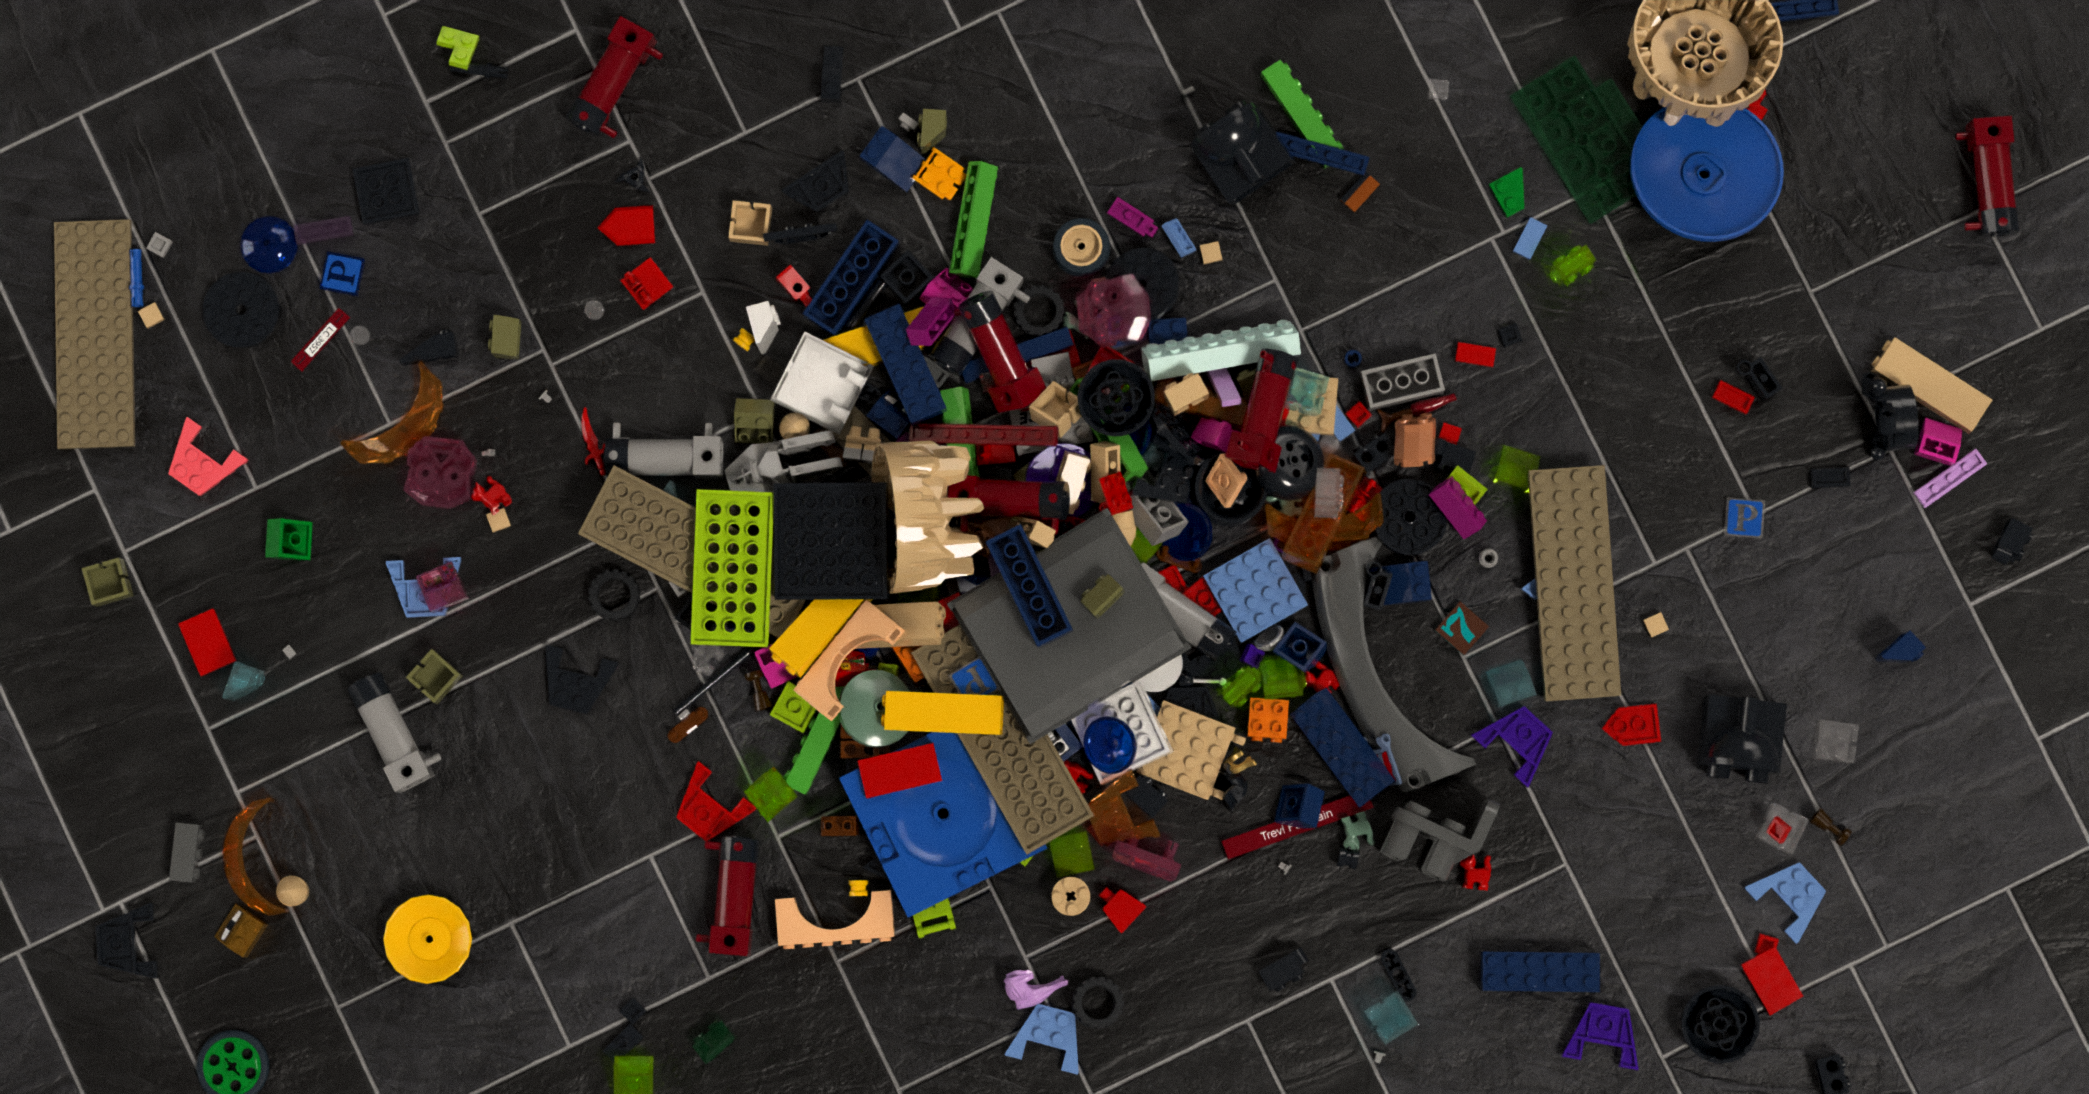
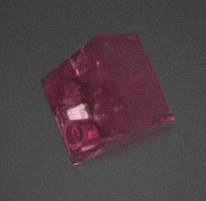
M452 561L416 576L428 608L432 613L469 599Z

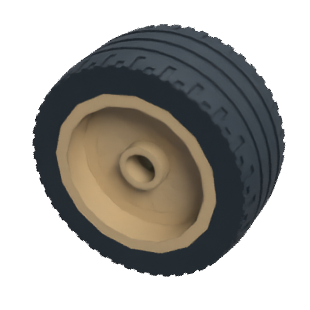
M1087 218L1070 220L1059 228L1054 237V258L1058 266L1072 276H1091L1100 271L1109 258V237L1104 228L1093 220ZM1085 245V248L1080 250L1078 246Z

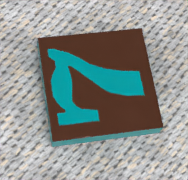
M1459 602L1434 631L1464 656L1489 626L1462 602Z

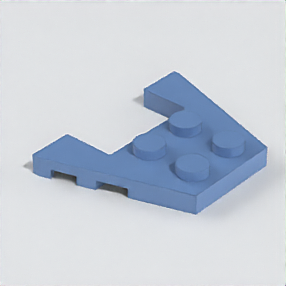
M461 557L443 558V567L447 566L445 570H449L448 573L444 572V582L425 589L426 587L420 579L405 580L403 560L386 561V566L390 572L406 618L446 616L455 585L452 581L456 582L457 576L447 579V577L458 574L462 561ZM449 564L453 565V571H450V568L448 567Z
M1800 862L1744 887L1755 901L1771 888L1796 914L1798 918L1784 930L1795 944L1800 941L1826 892Z
M1037 1004L1005 1055L1022 1060L1027 1040L1066 1050L1061 1070L1078 1075L1075 1014Z

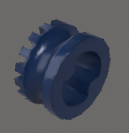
M1357 350L1348 351L1344 358L1345 364L1350 368H1356L1362 360V356ZM1356 354L1358 356V362L1354 361L1353 364H1351L1348 361V356Z

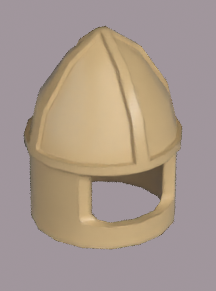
M799 413L785 415L779 425L780 434L783 439L809 435L810 433L808 419Z
M1129 509L1112 516L1131 546L1136 536L1137 526L1135 525L1133 510Z
M286 876L278 883L276 895L282 904L297 906L304 903L308 898L309 887L302 878Z

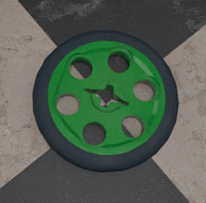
M226 1030L217 1033L209 1038L198 1054L196 1063L198 1080L204 1091L208 1094H257L263 1088L268 1078L269 1058L267 1052L255 1036L245 1031ZM227 1042H232L235 1046L232 1053L225 1051V1044ZM246 1048L251 1049L253 1052V1056L249 1060L243 1057V1051ZM214 1054L220 1058V1062L216 1066L210 1063V1057ZM229 1062L237 1063L235 1067L237 1072L234 1070L229 1071ZM250 1067L256 1071V1076L253 1079H249L246 1076V1070ZM215 1074H221L223 1077V1082L220 1085H216L213 1082ZM234 1080H238L241 1083L239 1091H233L231 1088V1083Z

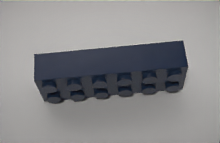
M866 220L803 312V316L830 335H838L865 296V293L870 289L900 245L899 240L869 220Z
M900 304L864 319L912 427L946 412L947 407L919 346L911 345L907 336L906 329L909 324Z
M1020 524L985 541L1037 647L1041 648L1073 632L1074 630L1022 525Z
M1327 688L1314 694L1290 714L1359 808L1396 781Z
M1481 952V991L1600 992V953Z

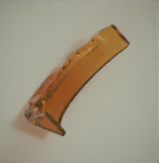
M422 361L418 363L420 368L418 395L409 412L397 425L374 438L360 441L342 440L340 442L347 453L359 463L383 462L386 464L393 462V459L403 455L406 457L417 450L435 430L440 412L443 411V386L440 379Z
M1376 493L1366 505L1354 511V513L1324 520H1306L1291 517L1277 511L1270 504H1265L1268 534L1272 538L1275 537L1284 542L1285 546L1293 549L1296 546L1304 548L1307 552L1336 551L1350 547V544L1369 538V534L1378 526L1381 527L1384 522L1381 493Z
M273 798L253 801L238 814L228 830L223 849L225 873L234 892L248 906L269 916L289 913V909L273 905L255 890L245 872L242 847L245 832L250 821L266 803L274 802Z

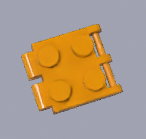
M933 147L931 154L926 161L921 163L922 167L916 175L912 176V179L941 200L944 197L951 200L958 190L953 184L955 183L960 187L967 174L962 172L964 170L962 166ZM935 154H937L936 157H935V158L933 159V161L931 162V164L929 165L928 163L930 162V160L933 158V156H934ZM927 168L922 177L919 178L924 169Z

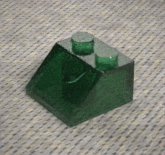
M715 1020L708 1027L710 1029L709 1032L705 1035L701 1033L693 1040L695 1044L692 1047L705 1064L710 1063L738 1038L723 1020L720 1022Z

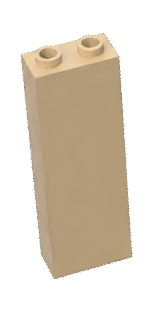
M1893 338L1891 341L1887 340L1882 347L1883 354L1881 357L1877 356L1873 361L1872 366L1874 368L1871 372L1878 373L1880 378L1893 386L1909 384L1912 387L1917 402L1962 429L1967 434L1971 433L1992 402V399L1897 338Z
M938 602L874 605L904 629L905 632L893 646L884 641H870L855 649L941 645V640L944 636L943 621L946 618L945 608Z

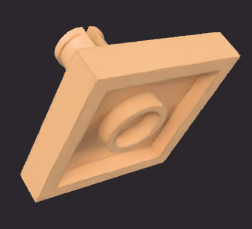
M1226 453L1219 455L1205 482L1224 508H1230L1246 483L1247 475L1245 472H1240L1234 463L1225 457Z

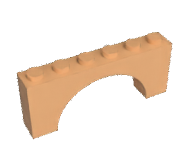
M866 600L859 606L853 617L846 622L841 632L834 637L828 648L822 652L815 664L809 668L807 674L797 683L793 691L822 715L833 721L844 707L836 695L835 679L845 657L856 647L870 641H884L893 646L905 630Z
M892 890L871 892V902L863 917L846 928L836 930L823 929L807 921L797 907L796 898L775 899L778 946H783V949H794L796 944H802V948L814 947V943H821L822 946H833L834 941H841V945L852 944V940H860V943H871L873 938H879V942L891 941V937H895Z

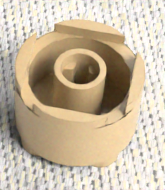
M1066 877L1055 884L1052 890V902L1060 913L1067 916H1075L1082 913L1089 905L1090 891L1081 879ZM1074 891L1076 900L1068 902L1066 900V893Z

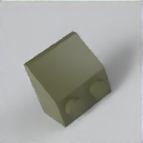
M1109 574L1106 576L1101 575L1095 581L1097 585L1092 590L1088 588L1081 595L1082 599L1080 602L1097 619L1125 593V590Z

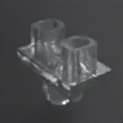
M700 645L699 648L693 646L691 649L695 653L692 659L696 663L692 668L698 673L702 672L710 676L715 667L708 663L710 659L714 657L720 662L726 653L717 645Z

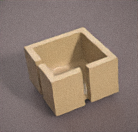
M733 201L732 221H730L729 229L730 242L768 246V242H764L763 234L770 233L771 204L754 203L753 207L755 210L751 209L750 202Z
M1190 373L1184 376L1182 382L1178 384L1173 382L1167 385L1163 394L1173 416L1189 409V404L1195 406L1208 399L1209 392L1198 373L1195 375Z
M1054 381L1029 406L1031 420L1040 426L1059 427V438L1072 427L1071 422L1075 424L1082 416L1078 406V396L1070 391L1067 393V389Z

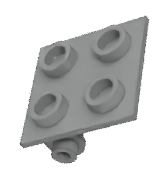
M1068 352L1031 359L1032 368H1038L1046 388L1054 381L1069 390L1075 383Z

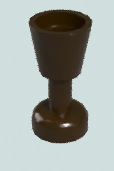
M757 670L745 674V679L752 681L754 686L755 712L773 707L766 691L762 690L759 680L764 676L763 671Z
M1820 808L1813 815L1809 823L1824 831L1828 829L1837 836L1836 843L1842 846L1852 831L1848 828L1840 830L1832 824L1833 820Z

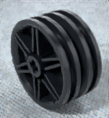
M1219 452L1208 458L1200 467L1193 484L1194 502L1199 512L1210 522L1224 527L1239 526L1250 521L1260 511L1268 493L1256 480L1254 469L1243 468L1234 463L1239 471L1246 473L1247 481L1230 508H1224L1222 504L1220 507H1215L1214 502L1219 499L1208 488L1205 480L1219 455L1224 453ZM1247 489L1252 490L1251 496L1246 495L1245 491ZM1235 503H1238L1240 505V509L1238 511L1233 509V505Z

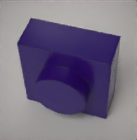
M1247 644L1240 662L1253 670H1258L1265 652L1257 649L1252 644Z

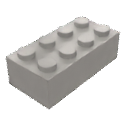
M1436 353L1360 372L1369 411L1442 394L1445 391Z
M1149 470L1140 478L1150 485H1153L1155 480ZM1134 481L1125 482L1128 493ZM1130 496L1135 524L1152 546L1178 536L1189 522L1174 502Z

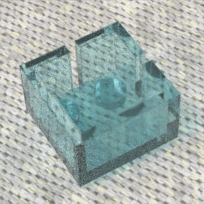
M1296 367L1285 409L1298 410L1299 413L1313 417L1321 414L1325 398L1322 395L1326 394L1329 377Z
M1394 991L1381 1000L1383 1004L1377 1002L1363 1011L1371 1025H1377V1028L1374 1030L1384 1045L1418 1025L1398 991Z

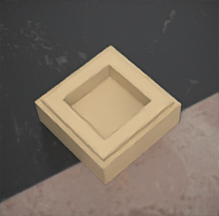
M1218 241L1200 245L1204 265L1223 260Z
M155 302L138 311L148 329L165 320Z
M505 508L500 509L494 516L491 513L486 514L493 533L511 527Z
M1661 612L1643 620L1650 638L1669 630Z

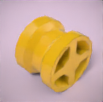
M741 328L738 337H734L733 341L748 352L751 343H755L753 335Z
M868 880L849 881L851 886L849 896H868V891L866 890Z

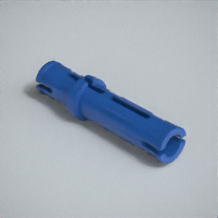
M141 249L129 250L131 307H143L144 285L142 284Z

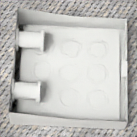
M804 331L770 400L840 434L873 365L864 366L862 364L867 362Z
M1139 681L1122 688L1101 702L1094 703L1088 707L1087 711L1071 720L1102 785L1174 752L1156 717L1142 682Z

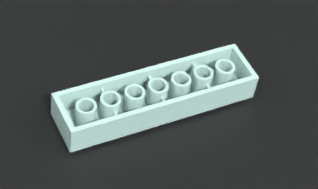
M1280 320L1276 324L1263 323L1259 324L1258 327H1242L1237 331L1224 330L1220 334L1207 333L1202 335V337H1186L1181 341L1168 340L1164 344L1159 345L1151 343L1146 345V347H1142L1141 352L1143 368L1151 381L1190 373L1194 374L1255 363L1259 360L1261 349L1265 348L1283 351L1291 355H1300L1301 349L1299 332L1290 321Z

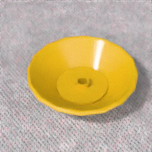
M428 894L410 898L395 909L387 921L383 941L386 956L398 973L410 981L429 984L444 981L460 970L469 956L472 935L469 921L460 907L444 897ZM429 935L433 937V941L431 943L427 942V937Z

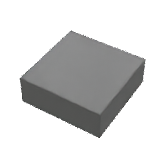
M155 232L146 249L164 258L173 241Z

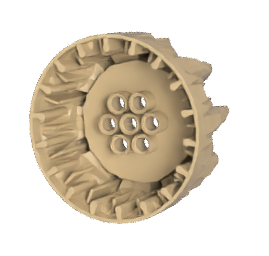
M1643 0L1637 11L1627 43L1630 48L1628 59L1631 60L1637 72L1633 82V90L1639 99L1644 100L1649 97H1656L1659 100V104L1666 107L1663 120L1669 126L1676 125L1682 116L1687 114L1694 118H1704L1706 123L1711 126H1721L1730 119L1736 110L1747 108L1749 104L1761 97L1779 67L1783 52V33L1773 6L1769 0ZM1691 34H1696L1698 38L1692 37ZM1710 38L1715 39L1717 42H1712ZM1679 46L1684 47L1686 51L1680 50ZM1697 51H1702L1705 55H1700ZM1716 56H1721L1723 60L1718 59ZM1685 64H1690L1692 68L1686 67ZM1703 68H1708L1711 72L1708 73Z
M933 441L883 442L876 444L872 461L871 482H888V507L895 513L896 517L894 523L897 534V541H895L897 558L894 559L893 563L889 562V594L937 587L946 578L974 574V559L971 555L983 548L980 538L976 535L964 534L960 531V528H951L949 526L952 517L974 514L984 509L983 503L978 498H948L947 486L964 481L967 477L971 457L966 447L939 446Z

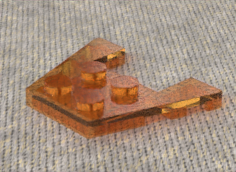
M1132 769L1127 770L1088 803L1094 814L1090 821L1100 843L1124 841L1131 838L1160 837L1154 819L1134 826L1121 797V793L1139 786Z

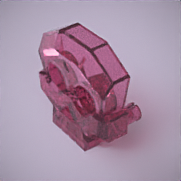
M1123 275L1110 280L1106 277L1091 279L1087 289L1079 297H1076L1079 330L1085 336L1094 340L1100 347L1116 345L1117 341L1142 340L1151 320L1148 293L1134 275ZM1114 293H1117L1116 299H1112ZM1097 307L1102 309V311L1099 314L1097 312ZM1119 321L1120 326L1116 328L1115 323Z
M424 436L408 450L407 465L410 469L404 491L423 506L452 509L471 499V476L476 472L477 459L468 450L463 440ZM438 455H445L447 457L441 463ZM425 470L429 471V475L427 477L423 476V472ZM457 473L458 475L456 480H452L451 478L452 474Z
M1131 826L1126 842L1123 843L1117 840L1112 854L1114 861L1169 882L1176 880L1182 864L1175 862L1173 859L1180 844L1175 842L1171 850L1173 841L1168 840L1163 856L1145 851L1137 847L1143 830L1138 829L1136 836H1134L1136 827Z

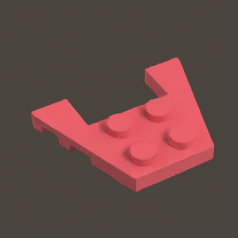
M187 417L168 474L199 496H202L249 460L233 449L223 465L217 463L191 444L203 427Z

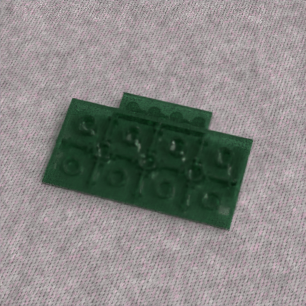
M1574 55L1510 95L1590 224L1637 197L1631 181L1630 159L1633 145L1642 129V125L1612 78L1595 88Z

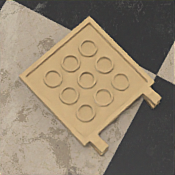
M1163 700L1157 719L1174 752L1138 768L1136 773L1146 775L1149 778L1209 800L1210 795L1223 800L1225 792L1214 788L1227 750L1231 741L1243 746L1247 738L1234 734L1235 727Z

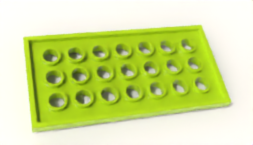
M697 489L691 645L768 647L774 492ZM713 504L719 505L721 507L720 514L712 515L710 507ZM732 505L739 506L740 514L732 516L729 513V508ZM751 506H757L760 509L758 516H750L748 510ZM714 523L720 526V532L716 535L709 532V526ZM736 524L739 526L740 531L737 535L729 533L728 528L730 525ZM756 525L759 528V533L756 536L749 535V526ZM711 543H717L720 547L719 552L716 554L710 553L708 546ZM730 544L738 545L739 551L737 554L732 555L728 552L727 548ZM754 544L758 547L756 555L748 554L747 547ZM709 563H717L719 570L716 573H710L707 569ZM728 564H737L738 571L735 574H730L727 571ZM749 564H755L758 571L756 574L750 575L747 573L746 567ZM711 581L716 582L718 585V589L714 593L709 592L706 588L707 584ZM734 582L737 585L735 593L727 592L726 585L728 583ZM748 583L756 585L757 591L754 594L746 592L745 587ZM730 601L734 602L737 606L736 611L733 613H729L725 609L726 603ZM707 602H716L717 609L714 612H709L706 609ZM749 602L756 605L755 612L751 614L745 611V605ZM707 621H715L717 627L714 631L706 630L705 623ZM727 621H733L736 624V629L733 632L725 630L724 625ZM746 622H753L755 624V630L752 633L744 630Z

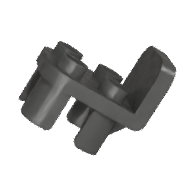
M1489 798L1484 800L1467 836L1464 837L1463 834L1466 826L1446 817L1441 820L1439 825L1427 820L1431 810L1409 801L1404 809L1400 807L1395 808L1390 819L1393 821V824L1379 853L1395 861L1405 860L1417 835L1420 834L1433 840V844L1422 865L1421 872L1438 881H1446L1453 865L1481 850L1498 813L1500 803Z

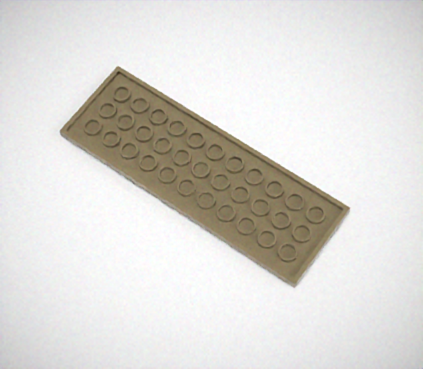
M130 219L54 222L57 449L135 447L133 307H131V290H129V285H131L129 250L132 249V221Z
M1605 465L1529 470L1528 484L1544 701L1621 696Z
M613 466L578 534L693 594L696 508ZM715 523L711 524L709 532L714 535L718 534L720 526ZM732 526L728 528L731 535H737L740 531ZM711 543L708 546L710 553L716 554L719 552L720 547L717 543ZM730 544L727 550L730 554L735 555L738 553L739 547L736 544ZM754 544L747 547L748 554L756 555L758 547ZM772 548L769 633L779 638L796 620L806 600H775L774 548ZM711 562L708 564L707 569L710 573H716L719 570V566L717 563ZM728 564L727 571L730 574H735L738 571L737 564ZM749 564L746 567V571L748 574L754 575L757 573L758 568L755 564ZM711 581L707 584L706 588L709 592L714 593L717 591L718 585L716 582ZM734 582L728 583L726 585L727 592L735 593L737 585ZM748 583L745 590L748 594H754L757 591V587L754 583ZM709 601L710 603L717 606L716 602ZM730 601L726 603L725 609L727 612L733 613L736 611L737 606L734 602ZM749 602L745 605L747 613L755 612L756 605Z
M961 625L944 633L941 645H924L911 652L934 693L962 694L952 675L980 659ZM977 665L966 671L970 672L974 678L966 686L967 694L980 695L990 689V687L984 685L975 669ZM972 682H976L979 686V693L972 691ZM998 688L987 694L1002 696ZM1005 700L1003 735L957 733L1027 855L1094 817L1048 734L1030 744Z

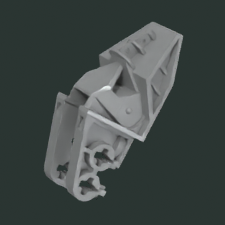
M824 431L771 443L751 444L725 470L730 491L774 492V484L803 483L817 479L823 473H837V471L843 468L840 458L789 466L787 469L782 468L779 459L780 453L786 455L789 459L795 454L805 451L806 453L810 452L816 446L825 445L827 447L832 445V443L836 442L833 431Z

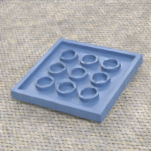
M1270 538L1203 576L1231 627L1237 631L1236 636L1240 643L1308 606Z

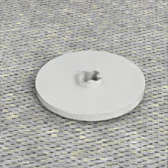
M1182 655L1177 656L1137 681L1142 682L1145 690L1149 692H1159L1170 688L1175 684L1182 672Z

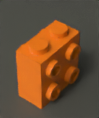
M1250 697L1247 737H1251V741L1260 742L1263 741V738H1269L1270 742L1282 743V739L1286 740L1289 700Z

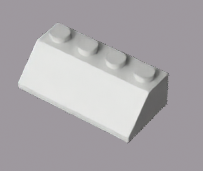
M769 301L746 307L754 339L761 354L767 352L779 331L777 325L781 324L774 305H770Z

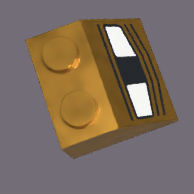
M235 904L214 937L241 957H248L268 924Z

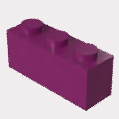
M931 298L906 329L911 345L931 346L955 317V308L951 298Z
M1452 476L1435 486L1429 494L1463 539L1479 531L1487 522L1484 514L1478 510L1472 499L1467 496L1461 485Z

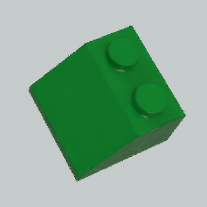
M282 518L267 519L265 558L311 560L313 522Z

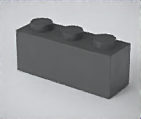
M175 823L169 875L170 881L196 883V879H199L200 868H198V860L202 858L200 843L204 840L205 830L202 829L203 825Z

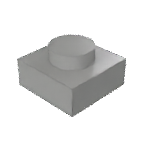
M902 113L899 117L900 126L907 132L911 130L915 133L919 128V123L905 113Z

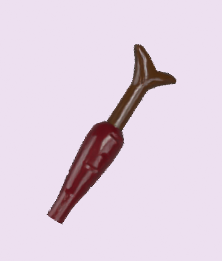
M1455 393L1414 402L1410 408L1393 414L1377 409L1379 416L1382 418L1381 432L1384 433L1393 421L1401 419V415L1413 414V416L1417 417L1420 414L1429 413L1449 402L1457 400Z

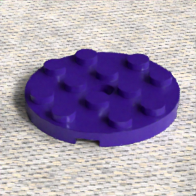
M1058 443L1057 447L1047 446V448L1036 454L1029 463L1025 474V481H1056L1065 450L1087 456L1090 459V463L1091 454L1085 449L1070 443ZM1091 469L1084 478L1086 484L1083 492L1079 494V507L1077 510H1074L1073 515L1068 513L1069 516L1079 517L1087 512L1095 503V501L1091 500Z

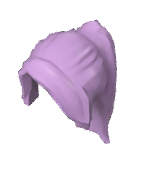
M1016 970L1006 974L1004 983L1006 994L1010 1000L1015 1001L1016 1008L1019 1010L1042 1003L1055 990L1066 986L1068 980L1064 979L1062 975L1060 978L1046 984L1030 985L1027 982L1034 978L1033 972L1030 970Z

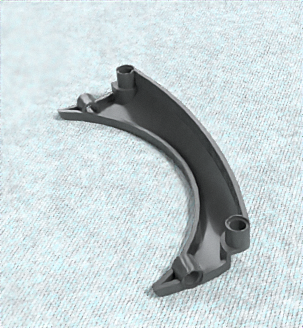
M1374 537L1319 559L1311 564L1310 572L1324 641L1327 642V651L1343 694L1372 749L1381 748L1376 742L1377 737L1382 736V734L1390 735V748L1402 780V784L1398 785V787L1403 792H1410L1444 777L1447 778L1462 772L1461 770L1476 765V762L1472 757L1460 755L1442 747L1415 728L1392 702L1375 671L1367 646L1363 620V600L1368 577L1365 564L1368 560L1374 559L1382 545L1378 538Z

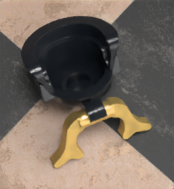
M1237 746L1234 747L1232 754L1224 762V770L1226 772H1220L1221 776L1214 785V788L1225 792L1223 800H1218L1230 813L1233 812L1236 804L1240 803L1248 789L1246 779L1239 772L1257 765L1250 756L1239 765L1233 764L1237 758L1244 755Z

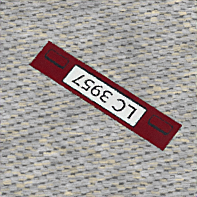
M338 308L291 362L299 370L303 371L350 317Z

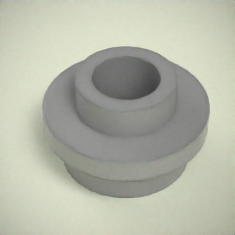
M1484 549L1479 555V562L1483 567L1491 568L1497 564L1498 555L1493 549ZM1486 555H1490L1492 557V560L1490 562H1487L1485 560Z

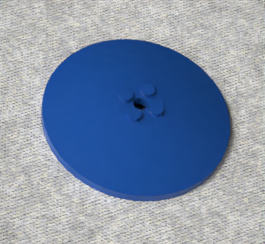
M1666 107L1656 112L1640 130L1633 145L1630 159L1632 185L1639 202L1646 212L1658 224L1672 233L1703 242L1733 239L1757 227L1769 215L1776 204L1781 192L1784 176L1782 155L1768 127L1746 108L1736 110L1729 120L1718 127L1709 125L1704 118H1694L1688 114L1683 115L1676 125L1669 126L1663 120ZM1706 171L1709 177L1704 179L1700 177L1699 172Z

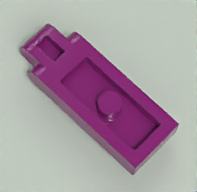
M1119 197L1116 198L1107 212L1108 215L1142 237L1146 234L1153 238L1158 230V227L1153 224V219Z

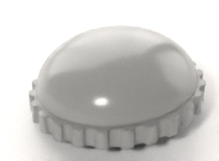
M1275 625L1260 632L1254 640L1255 647L1262 651L1273 650L1284 637L1283 628L1280 625Z

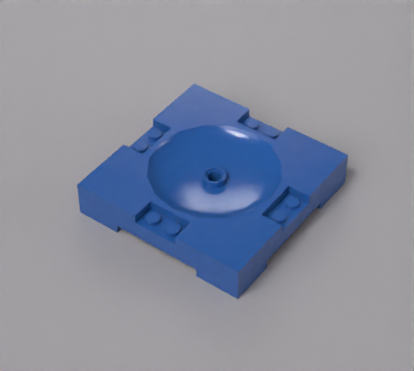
M931 732L896 750L901 751L933 743L942 778L940 782L866 799L859 768L839 778L908 918L1047 849L1045 844L1028 855L1025 853L957 733ZM942 808L946 809L949 813L946 819L938 817L937 813Z

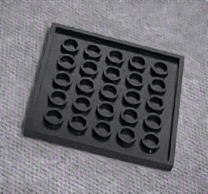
M888 482L774 484L775 600L889 599Z

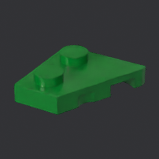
M1522 167L1489 184L1506 218L1524 210Z

